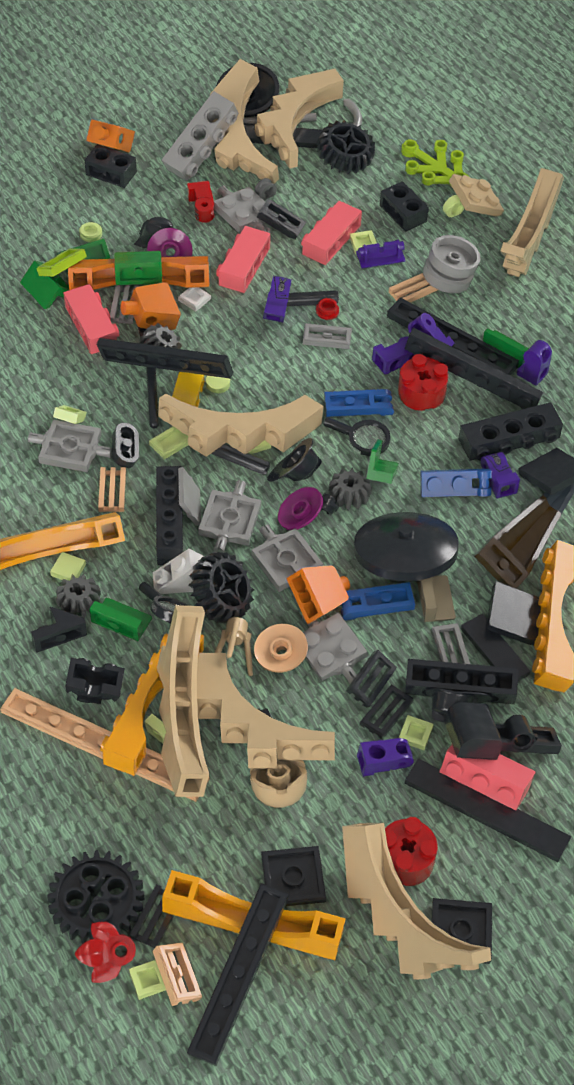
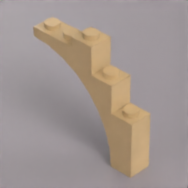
M239 59L213 90L233 102L239 113L235 123L229 126L223 139L214 149L216 162L220 167L224 169L228 167L233 171L240 166L245 172L250 171L256 174L260 180L268 178L275 184L279 180L278 166L266 159L253 146L246 134L243 122L249 97L259 83L258 68Z
M336 69L288 79L286 94L273 96V106L270 107V111L257 114V124L254 126L257 137H260L265 145L272 143V146L278 150L281 160L285 161L289 169L298 167V147L293 139L296 126L306 114L315 108L343 97L344 80Z
M543 168L540 169L523 217L513 236L508 242H503L501 253L505 257L502 267L507 269L506 274L520 277V274H527L534 251L537 252L544 229H547L564 180L563 174Z
M164 394L159 398L158 417L188 436V445L206 457L225 443H228L243 454H247L264 440L280 451L285 452L322 424L324 406L303 395L291 403L274 409L248 413H229L198 408L181 402L168 394Z
M175 605L166 646L161 647L157 671L164 687L159 713L166 730L161 756L176 797H204L209 777L200 739L197 710L198 652L205 615L202 606Z
M199 653L197 666L198 719H221L222 743H248V768H277V760H335V732L295 727L267 716L242 697L232 683L227 669L226 653Z
M358 823L342 826L348 898H360V903L363 904L371 903L374 935L386 936L387 941H398L401 974H413V979L431 978V973L452 968L454 965H460L461 970L479 969V964L491 961L489 947L472 945L450 936L434 925L417 908L405 891L394 868L387 846L384 823Z

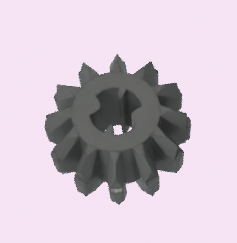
M159 323L147 328L139 342L140 344L181 349L182 347L179 342L180 337L175 336V331L169 330L167 325L162 327Z
M352 467L348 472L341 469L340 474L334 473L332 481L329 483L330 495L337 500L336 504L338 507L346 504V508L349 511L351 505H354L359 510L361 504H367L372 487L370 480L366 479L367 476H364L362 470L356 473Z
M84 573L80 578H76L72 574L70 581L63 579L61 582L62 586H58L56 590L57 606L61 610L74 615L81 613L84 619L86 611L90 613V607L94 601L101 603L100 587L96 585L93 578L86 580Z

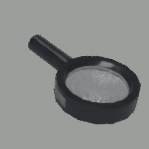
M326 417L324 421L325 427L348 435L350 446L360 455L371 456L372 448L378 439L383 440L381 453H384L389 447L390 431L379 421L371 419L362 420L353 426Z
M142 582L139 585V590L152 600L151 612L168 623L172 621L175 605L189 606L177 599L161 595L147 582Z

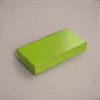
M69 248L36 269L39 276L54 277L83 260L87 255L84 249Z

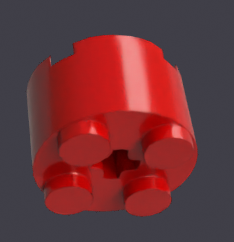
M416 354L412 359L404 363L400 370L398 394L403 404L418 411L439 407L446 397L448 367L422 354Z
M416 817L392 822L385 828V833L394 868L402 885H418L424 882L433 871L438 851L437 839L432 830Z

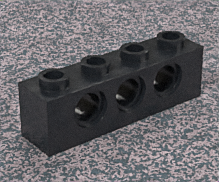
M550 402L460 425L458 440L469 461L476 459L481 461V457L500 452L506 455L514 449L522 447L529 449L535 444L545 441L546 443H552L560 438L563 422Z
M156 466L157 566L165 565L183 553V509L179 505L178 468L182 466Z
M408 659L405 693L428 696L425 691L430 688L446 689L455 692H478L492 696V700L489 702L515 705L519 669Z

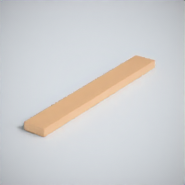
M16 688L13 689L0 708L1 713L103 759V752L100 751L102 741L105 736H110L112 733L107 729ZM146 748V756L139 766L136 775L174 792L161 754ZM187 797V798H189V799H191V800L197 802V800H198L199 797Z

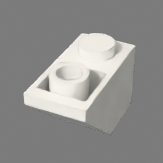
M187 549L153 572L154 589L160 594L193 592V588L189 586L193 580L189 575L194 571L192 566L198 563V560L204 556L191 549Z

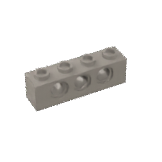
M213 91L162 158L166 169L185 181L195 176L201 163L210 156L213 147L223 139L226 130L237 120L239 113L235 104Z

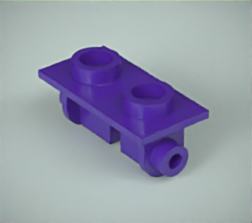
M399 240L383 242V247H380L379 243L364 244L356 251L361 268L406 261L402 252L405 249L404 242Z

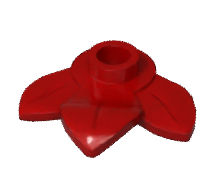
M95 922L91 924L93 939L80 945L75 951V956L83 964L94 967L91 977L92 982L103 983L116 978L121 966L133 960L136 954V946L129 936L119 934L111 923ZM120 945L125 946L127 949L126 953L122 956L115 953V949Z

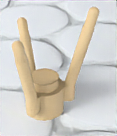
M239 617L230 618L227 621L226 630H222L221 639L214 653H221L227 641L229 644L226 656L231 658L234 646L241 645L244 642L247 672L249 676H252L251 633L247 632L248 623Z

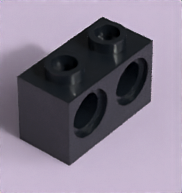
M99 144L93 148L84 160L87 176L125 188L137 173L136 157Z
M403 181L381 191L379 206L405 232L427 222L429 207Z

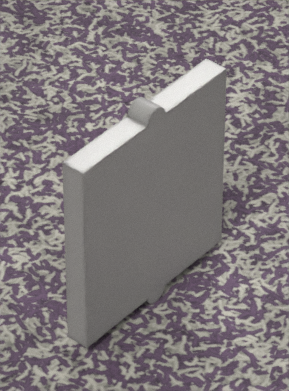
M183 467L178 468L179 505L195 525H200V489Z

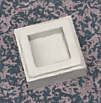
M190 287L178 296V301L195 312L211 299V295L199 287Z

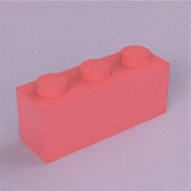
M338 201L333 208L330 207L321 221L318 220L312 231L304 235L301 242L303 246L302 255L326 265L349 240L350 234L355 233L361 226L362 211Z
M245 226L241 234L238 233L236 235L232 249H228L223 264L220 263L217 268L216 276L219 277V286L245 293L270 249V233Z
M90 284L63 292L65 308L90 354L100 352L96 345L100 338L117 340V337H120L117 325L111 323L108 309L102 307L99 293L94 292Z
M453 745L447 750L440 769V773L514 810H517L525 798L536 771L499 754L497 760L457 758Z

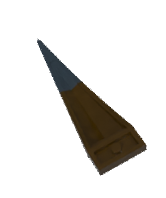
M574 484L552 496L545 492L488 539L474 557L499 583L517 589L528 577L552 530L574 494Z

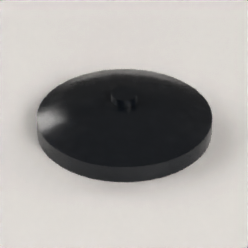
M397 512L376 517L365 523L357 531L354 539V553L359 564L370 573L390 580L417 581L437 576L448 570L458 556L459 541L454 529L446 522L422 513Z

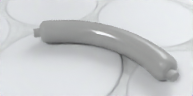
M344 99V106L353 115L354 125H362V115L357 105L350 99Z

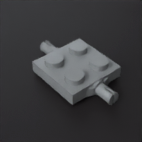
M224 185L218 189V193L223 197L214 201V210L238 233H241L245 226L270 233L271 229L264 224L265 222L257 218L265 201L250 187L234 193L230 192Z
M53 419L50 429L44 435L32 432L28 435L29 443L42 444L38 457L41 464L88 472L90 464L96 455L108 458L112 456V448L98 445L102 435L101 428Z
M237 480L233 492L212 490L198 533L200 536L217 540L213 549L216 553H224L227 542L249 545L261 509V500L249 498L243 494L247 485L244 481L241 483V480Z
M269 525L260 528V533L266 541L252 549L251 556L278 592L290 587L286 578L300 569L323 566L321 560L297 529L275 535Z
M339 613L324 621L318 622L315 620L307 624L309 628L303 632L308 643V651L305 658L318 677L323 681L333 675L343 674L349 684H351L356 677V673L352 668L357 662L368 657L365 647Z

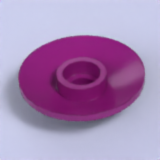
M164 228L157 231L150 238L147 245V251H161V257H192L193 254L192 244L188 236L175 228ZM168 249L175 250L173 256H168L166 254Z
M314 487L300 488L291 493L279 508L278 521L280 525L287 530H298L307 526L317 517L322 508V494Z

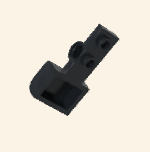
M455 703L449 707L444 718V723L457 758L497 760L500 751L559 754L562 747L554 728L530 726L527 718L523 715H513L504 724H495L488 705L484 703Z

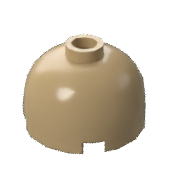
M277 760V768L250 769L252 790L258 800L267 806L283 808L293 805L300 800L306 791L307 770L303 760Z

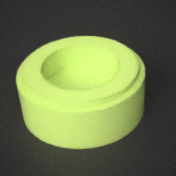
M457 195L451 196L443 205V211L448 217L459 215L464 210Z
M93 222L83 224L79 229L80 238L86 242L99 240L102 237L101 226Z
M207 376L206 387L213 393H223L229 389L230 379Z

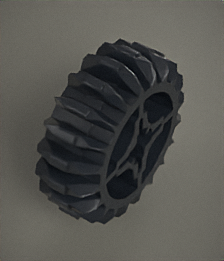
M336 120L335 123H329L321 131L317 140V152H319V158L324 159V165L330 164L331 169L336 168L339 170V173L345 171L347 175L352 170L357 174L359 170L364 171L366 166L371 164L375 155V142L372 140L373 136L368 135V130L361 129V125L355 126L353 122L349 124L344 120L340 123Z
M213 552L198 560V563L192 566L194 571L189 575L193 580L189 586L193 588V593L190 596L196 599L194 606H202L208 620H215L216 623H227L233 617L242 618L246 615L245 612L251 609L250 603L254 600L250 595L254 591L250 587V582L253 579H249L247 576L248 570L242 568L243 561H236V556H231L227 552Z

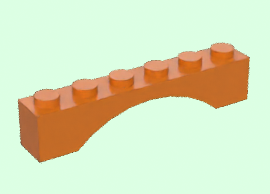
M208 256L161 257L162 283L167 282L169 285L186 288L209 287ZM115 259L81 260L69 267V290L88 284L91 285L93 290L116 285Z

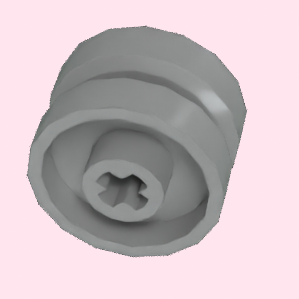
M443 235L436 238L432 243L429 256L423 267V275L432 287L442 292L451 294L461 293L468 289L474 278V273L480 263V253L470 241L462 237Z

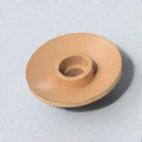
M276 624L266 628L260 633L254 644V654L257 662L264 669L275 673L293 670L303 662L308 651V643L304 633L299 628L290 624ZM280 650L287 651L284 654H277Z

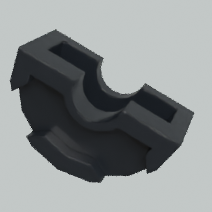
M85 658L70 659L65 684L67 693L72 692L76 694L77 701L84 703L101 704L102 699H112L114 702L118 700L125 668L117 667L111 663H106L102 667H95L91 665L90 660Z

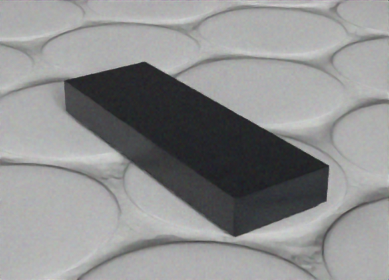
M483 613L461 625L460 629L490 666L518 668V681L530 675L528 667L500 634L486 630L487 618Z

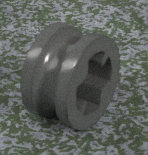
M268 178L260 180L255 187V193L264 201L273 197L277 192V186Z

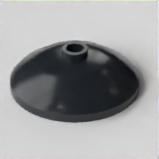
M249 63L258 68L259 83L249 97L244 117H253L268 111L273 106V96L279 95L278 78L271 69L264 65ZM233 67L229 68L221 75L217 82V85Z

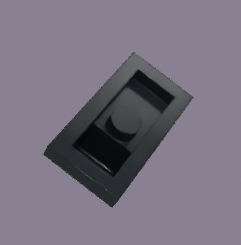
M49 607L53 624L44 625L37 630L31 631L36 653L87 636L84 618L54 607Z

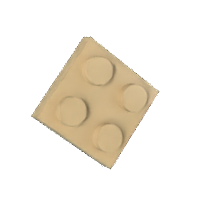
M455 174L449 179L452 188L466 211L495 217L502 215L504 212L498 197L495 196L491 185L486 180H478L466 175L460 176Z

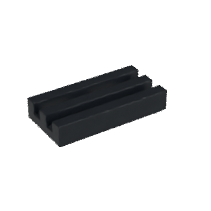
M269 198L257 215V218L295 240L306 224L305 221Z
M377 649L368 658L346 692L349 694L353 693L356 701L363 702L362 706L370 707L397 666ZM377 659H379L380 661L378 662L374 670L371 672V674L359 690V685L366 677L370 669L373 667ZM384 665L388 668L367 697L365 695L366 691Z
M391 684L360 721V726L367 728L369 732L375 733L383 740L413 703L414 698ZM393 693L397 695L374 724L371 723L370 720ZM401 699L405 700L383 728H379Z
M158 884L153 889L130 933V938L153 948L160 945L174 915L167 913L154 940L149 939L163 913L161 899L143 936L139 935L158 896H163L164 889Z

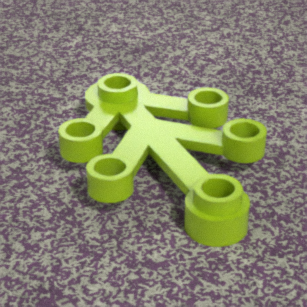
M408 139L402 144L401 153L403 156L408 158L416 157L427 164L419 165L417 161L409 160L405 166L407 174L415 175L422 173L421 182L424 185L449 184L451 186L449 179L453 174L468 176L462 170L464 153L460 150L451 152L450 161L453 163L454 171L447 167L446 151L448 144L445 140L435 141L434 151L437 154V160L420 150L415 140Z

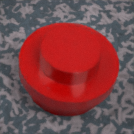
M331 298L322 299L316 307V314L324 320L335 319L339 315V306Z

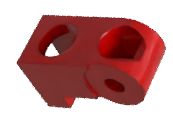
M210 182L187 183L188 201H195L196 220L202 223L212 221L214 218V200Z

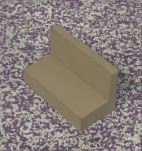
M441 575L417 580L424 622L454 620L456 615L448 576Z

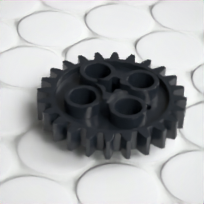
M95 850L93 858H89L88 854L83 852V860L81 861L75 856L72 857L73 865L71 867L65 863L62 864L64 874L54 873L56 882L49 883L50 891L53 893L47 894L48 903H51L48 908L49 913L54 914L52 917L54 925L60 924L59 927L62 934L70 930V940L80 935L81 943L83 944L87 941L88 937L93 939L91 924L95 922L111 923L119 934H121V928L129 932L131 931L129 921L137 922L138 914L136 912H142L143 903L140 901L145 900L144 891H141L143 889V881L138 880V870L131 871L132 865L130 861L122 865L121 855L112 860L110 851L103 858L100 857L99 851ZM90 875L98 877L96 880L91 882L84 880L86 877ZM115 888L124 890L118 895L110 893ZM74 899H79L83 901L80 905L77 906L69 905V903ZM89 910L88 915L85 918H81ZM100 912L108 914L104 919H96L94 917Z

